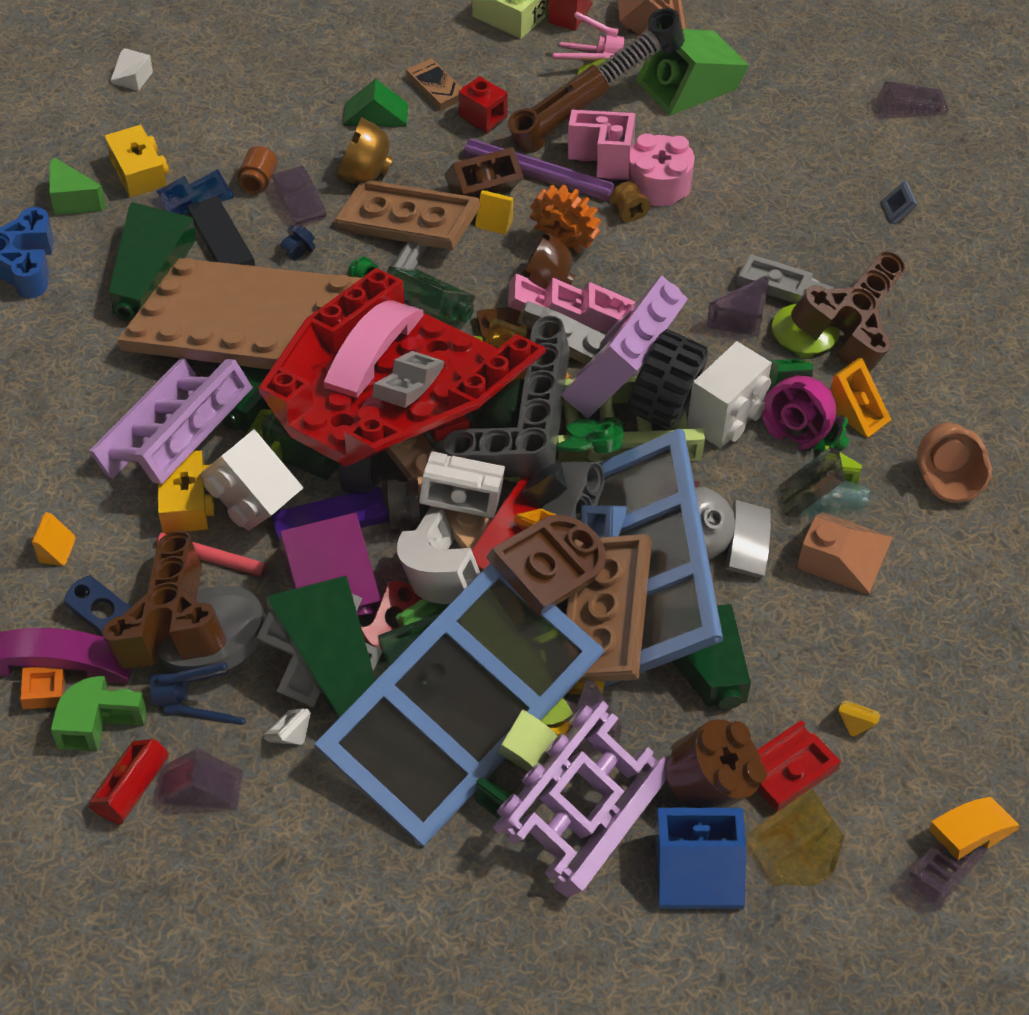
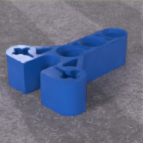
M40 207L27 208L19 214L17 219L0 227V278L15 286L19 295L24 298H37L43 295L48 287L50 270L46 255L52 254L54 236L49 216L45 209Z

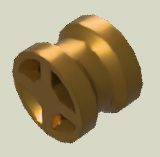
M633 181L621 183L610 195L611 205L619 211L620 217L626 223L643 218L650 209L651 203L644 194H641L640 187Z

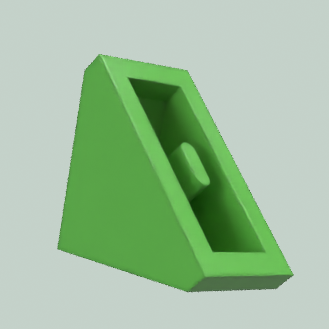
M56 158L50 161L49 193L55 215L96 212L106 208L102 185Z

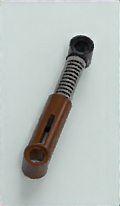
M661 8L653 12L649 17L646 31L642 32L641 36H637V39L628 42V46L624 45L623 49H619V52L610 55V59L606 58L605 62H601V65L589 66L531 109L523 108L515 111L508 120V127L517 148L527 153H534L540 150L546 142V137L570 120L571 110H584L610 91L609 83L614 84V80L618 81V76L623 78L622 73L627 75V70L632 71V67L636 68V63L641 65V61L645 62V57L650 58V54L654 55L655 52L673 53L679 50L684 44L685 36L677 11L672 8Z

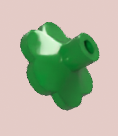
M836 415L831 431L813 449L817 452H824L825 446L832 448L836 446L840 450L845 449L849 444V438L845 436L848 418L844 415Z

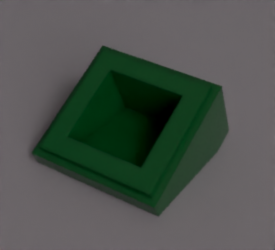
M480 777L476 781V803L499 819L501 816L497 813V810L512 793L496 781Z

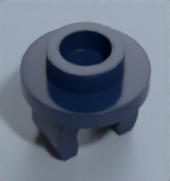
M291 225L287 229L289 236L280 244L281 248L287 251L285 255L294 261L301 257L306 249L313 252L316 248L313 243L315 240L314 235L302 225L298 228Z

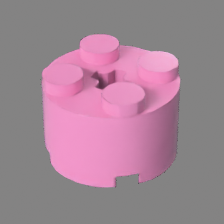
M647 133L640 135L637 138V142L631 148L629 180L627 181L637 183L641 194H644L649 199L650 205L670 206L689 195L695 158L687 138Z

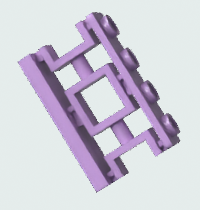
M603 700L592 707L585 704L573 715L569 721L573 725L572 729L566 736L563 733L560 734L548 746L546 752L550 756L542 766L537 763L528 771L521 781L525 787L518 796L512 794L503 802L497 810L501 817L493 826V829L498 833L504 831L508 834L509 837L507 839L512 844L522 841L530 833L550 851L556 859L544 874L549 879L554 878L557 881L553 887L566 897L580 893L586 888L667 780L665 769L667 759L664 756L656 760L652 756L654 752L647 747L632 757L607 734L618 718L613 713L608 714L606 712L609 706ZM595 725L596 727L586 739L602 756L595 764L581 751L572 756L568 761V757ZM614 766L627 778L638 774L625 793L608 776ZM576 772L603 796L587 818L560 794ZM548 784L549 786L539 799L556 814L547 825L533 812L519 822L518 820ZM567 827H570L581 839L593 833L578 854L560 837Z

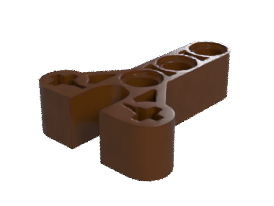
M882 251L853 288L826 289L818 285L810 286L791 312L793 322L816 341L826 328L836 327L840 329L846 336V342L836 356L847 364H851L858 358H863L868 371L873 370L891 347V340L883 331L878 306L904 273L906 267L903 259L892 251Z
M185 531L170 532L159 540L147 594L123 615L110 620L102 630V635L116 664L121 668L129 669L155 665L158 647L168 637H172L182 660L213 655L219 652L226 643V636L214 608L208 603H198L196 601L202 564L190 535Z

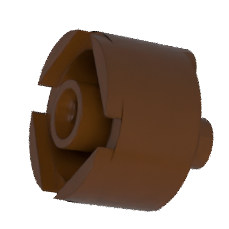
M722 719L711 720L672 744L670 750L672 749L671 758L666 760V775L672 791L683 804L689 802L696 808H729L754 794L759 785L766 780V769L761 763L756 746L750 739V731L744 723L740 721L731 723Z

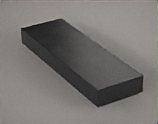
M218 196L187 205L188 214L193 218V222L215 262L255 266L254 257Z

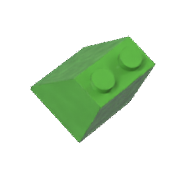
M683 29L685 41L679 50L673 53L655 52L654 55L650 54V58H646L636 81L669 116L734 91L743 79L749 65L715 31Z

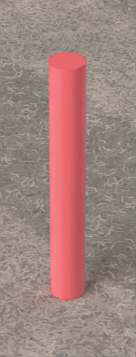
M161 533L157 539V544L159 540L166 535L165 533ZM193 542L200 560L261 578L267 569V563Z

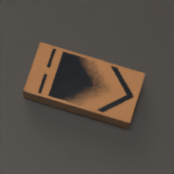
M432 58L406 69V77L440 111L459 103L458 91L462 87Z

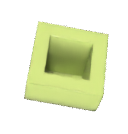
M522 709L497 753L529 771L537 763L541 766L550 756L546 749L558 736L547 725Z

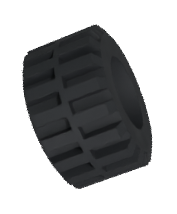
M665 329L654 341L639 371L629 399V413L669 431L679 423L690 402L694 380L703 373L708 358V347L669 329Z

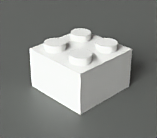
M736 341L694 380L688 413V428H703L705 439L720 449L730 440L733 442L737 441L744 432L746 424L751 419L757 421L765 410V402L763 401L771 384L769 375L772 362Z
M255 429L199 474L204 480L203 484L206 490L213 497L219 498L228 508V514L232 521L248 531L273 515L303 489L302 485Z

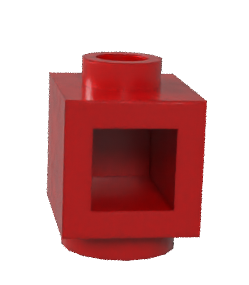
M481 76L464 85L458 91L459 116L470 122L474 127L488 132L508 117V92Z

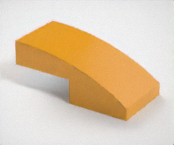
M984 797L958 806L932 820L929 831L959 860L981 845L989 849L1016 832L1020 825L992 797Z

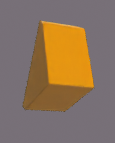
M863 358L856 359L833 376L830 391L835 399L836 415L847 417L848 424L865 438H869L892 420Z

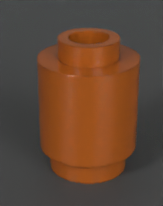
M253 146L247 151L238 171V183L244 191L258 194L268 187L278 164L276 155L270 149L263 146Z

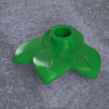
M606 417L600 421L593 419L575 420L566 426L567 432L571 436L558 443L556 448L560 451L576 452L593 447L594 451L599 454L613 452L623 445V422L616 417Z

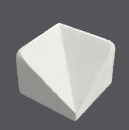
M123 49L115 66L111 84L139 91L153 73L150 55Z

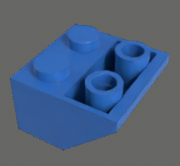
M658 808L654 829L658 909H744L746 837L743 808Z

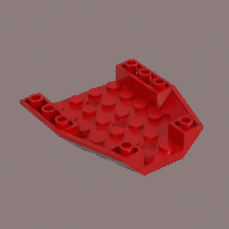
M375 268L304 320L259 386V393L291 438L347 467L437 427L448 424L478 409L546 353V348L518 334H515L501 347L497 348L423 313V317L408 335L400 333L375 363L374 378L358 398L324 388V380L333 360L357 323L372 308L382 302L392 300L404 304L403 280ZM414 351L444 361L443 369L430 387L407 407L404 408L372 397L374 383L391 375L394 360L408 352Z

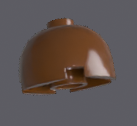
M544 232L537 243V249L531 254L521 276L528 278V280L543 289L548 287L552 278L571 285L575 275L570 273L573 263L570 250L558 238Z

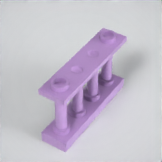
M180 358L89 452L104 474L111 479L129 462H137L142 466L153 483L162 484L253 387L235 359H225L209 377H197L186 359Z

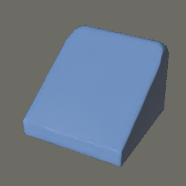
M582 505L581 521L588 525L599 538L619 536L626 516L627 506Z

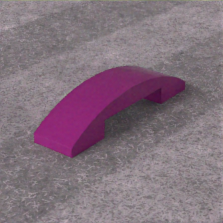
M24 628L0 632V676H10L13 666L84 670L87 671L88 678L104 676L106 683L128 684L132 668L124 669L116 664L102 636L58 628Z

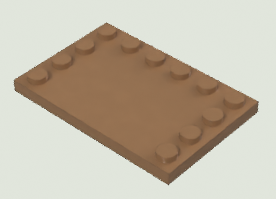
M179 258L117 340L121 351L223 363L225 359H235L239 366L271 370L304 320L361 278Z

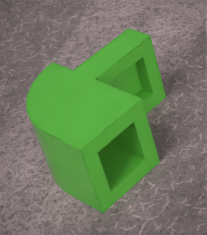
M104 676L91 677L77 682L62 695L55 710L51 732L57 749L98 751L104 723L144 726L147 710L142 693L129 689L109 691Z

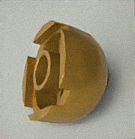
M361 117L337 171L336 178L353 185H359L360 182L375 181L380 173L387 174L393 157L388 155L390 142L382 128Z

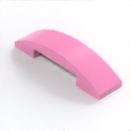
M392 300L382 302L372 308L357 323L339 349L324 380V388L358 398L374 378L375 363L400 333L408 335L423 317V310Z

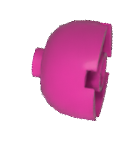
M796 375L784 379L774 386L764 398L765 410L762 412V418L768 432L781 441L784 435L802 444L797 449L805 450L815 447L831 431L836 419L835 399L826 385L813 377ZM806 425L808 426L807 433L800 437H794L786 432V427L792 430H801Z

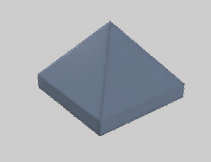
M905 180L881 200L890 224L897 223L918 205L908 182Z

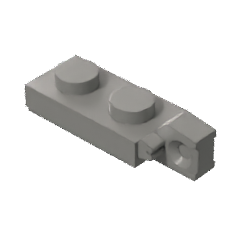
M752 254L748 256L738 274L736 284L792 303H797L810 286L818 285L826 289H834V287L822 284L812 278L813 273Z
M527 301L523 307L517 323L532 330L534 323L544 316L550 315L560 318L563 321L569 344V357L585 365L605 346L602 342V339L605 337L604 334L553 309Z

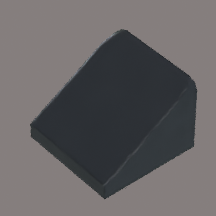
M558 460L528 479L522 494L535 507L542 506L567 490L562 463Z

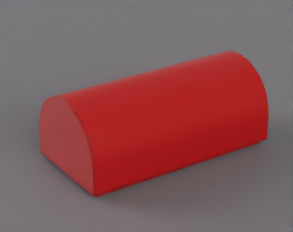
M156 739L132 741L91 798L88 807L97 815L115 824H123L169 758L167 750Z

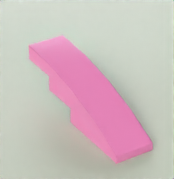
M517 273L509 281L508 307L522 311L527 301L553 309L600 332H608L617 320L635 303L631 299L591 282L581 290L555 278H552L548 287L543 289L528 280V278Z

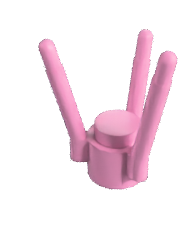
M576 12L574 14L575 18L604 32L606 35L599 36L597 46L560 42L559 47L593 53H553L552 58L563 60H601L610 58V55H614L615 52H619V49H623L624 37L617 36L618 29L607 27L588 16Z

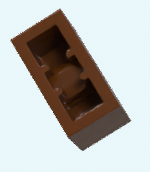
M514 147L455 162L444 174L451 194L480 198L482 190L498 193L515 188L524 178Z

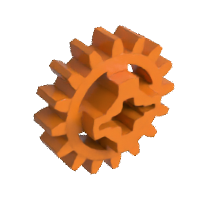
M550 185L547 190L543 188L530 206L533 212L529 217L537 221L533 227L534 230H542L543 233L551 234L562 241L568 249L572 247L577 253L583 247L588 249L600 232L598 226L601 223V219L594 217L598 211L597 208L587 205L590 200L588 197L579 198V191L577 189L570 193L566 185H562L559 190L554 185Z

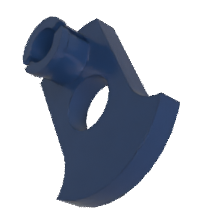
M91 575L76 581L69 588L64 599V606L102 637L104 626L113 618L123 615L133 606L122 601ZM87 593V597H86V598H79V597H77V596H79V595H80V596H84V595ZM106 602L111 605L114 612L108 618H98L92 613L91 607L95 603Z

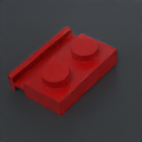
M800 720L757 749L761 763L767 772L766 780L759 785L757 791L778 812L836 772L841 761L814 732L811 734L805 728V723Z

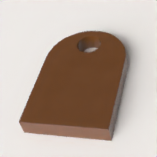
M552 515L493 547L486 558L539 616L591 584L605 565L606 552L601 539L588 525L570 516ZM572 539L581 541L586 546V549L578 547Z

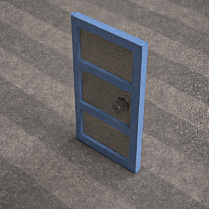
M676 429L599 463L604 471V486L597 506H627L626 516L619 536L648 534L652 540L639 674L723 641L685 432L682 429ZM606 681L604 687L619 681Z
M490 563L323 734L314 746L409 834L417 845L425 847L476 792V781L480 777L488 779L506 759L497 751L522 709L541 721L605 651L600 644L595 642L556 606L538 616Z

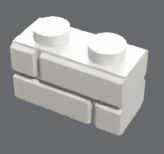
M431 451L423 474L419 503L493 519L501 494L505 466L448 456L447 454Z

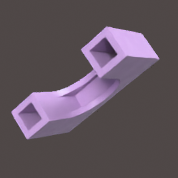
M661 275L611 327L602 339L605 346L573 378L561 396L589 419L638 371L656 338L669 327L688 298L681 293L675 284L670 283Z

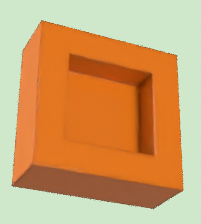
M44 667L22 668L20 698L22 709L57 707L65 689L64 669Z

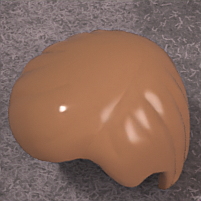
M946 422L934 426L922 438L917 450V464L925 483L937 498L949 503H962L975 499L979 496V493L987 488L988 482L992 477V466L982 439L975 432L965 429L959 424Z

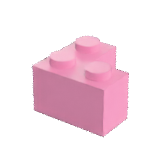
M571 110L568 124V159L581 162L597 161V178H606L609 181L629 180L630 155L635 138V113Z

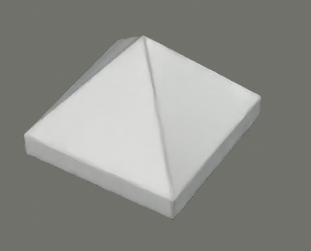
M307 708L288 710L264 734L263 738L273 743L302 745L305 742L310 711Z

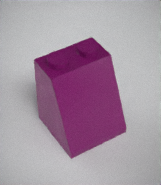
M356 512L281 531L279 550L292 589L347 575L352 594L362 598L357 609L358 618L362 619L374 614L373 608H377L381 600Z

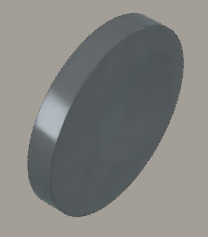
M215 586L199 590L196 601L198 603H208L214 608L226 636L224 647L219 652L210 656L182 660L172 637H168L160 643L157 657L161 665L171 673L222 662L227 663L228 667L226 670L233 668L248 658L261 643V641L256 639L266 618L261 603L254 594L240 587ZM226 670L219 671V672H214V673H212V674H208V675H204V676H200V677H206V676L215 675V674L224 672V671H226Z

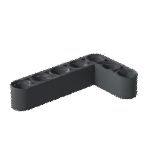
M550 315L538 319L532 327L530 340L545 347L546 353L526 368L518 427L455 430L449 433L443 441L445 454L505 466L504 477H533L555 463L563 405L561 394L565 390L570 352L564 324L560 318Z

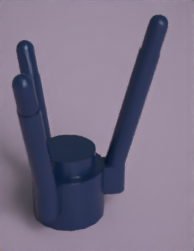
M225 662L177 673L152 675L150 691L153 706H164L165 715L181 714L238 725L246 723V719L243 717L180 705V701L188 699L187 682L227 674L228 670L226 669L228 665ZM226 670V671H224V672H221V673H218V674H215V675L206 676V677H200V676L212 674V673H214V672H219V671Z

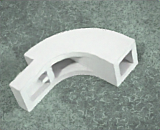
M429 508L416 530L402 531L397 543V554L410 585L419 597L434 603L451 604L480 574V570L471 548L449 549L454 540V535L443 508Z

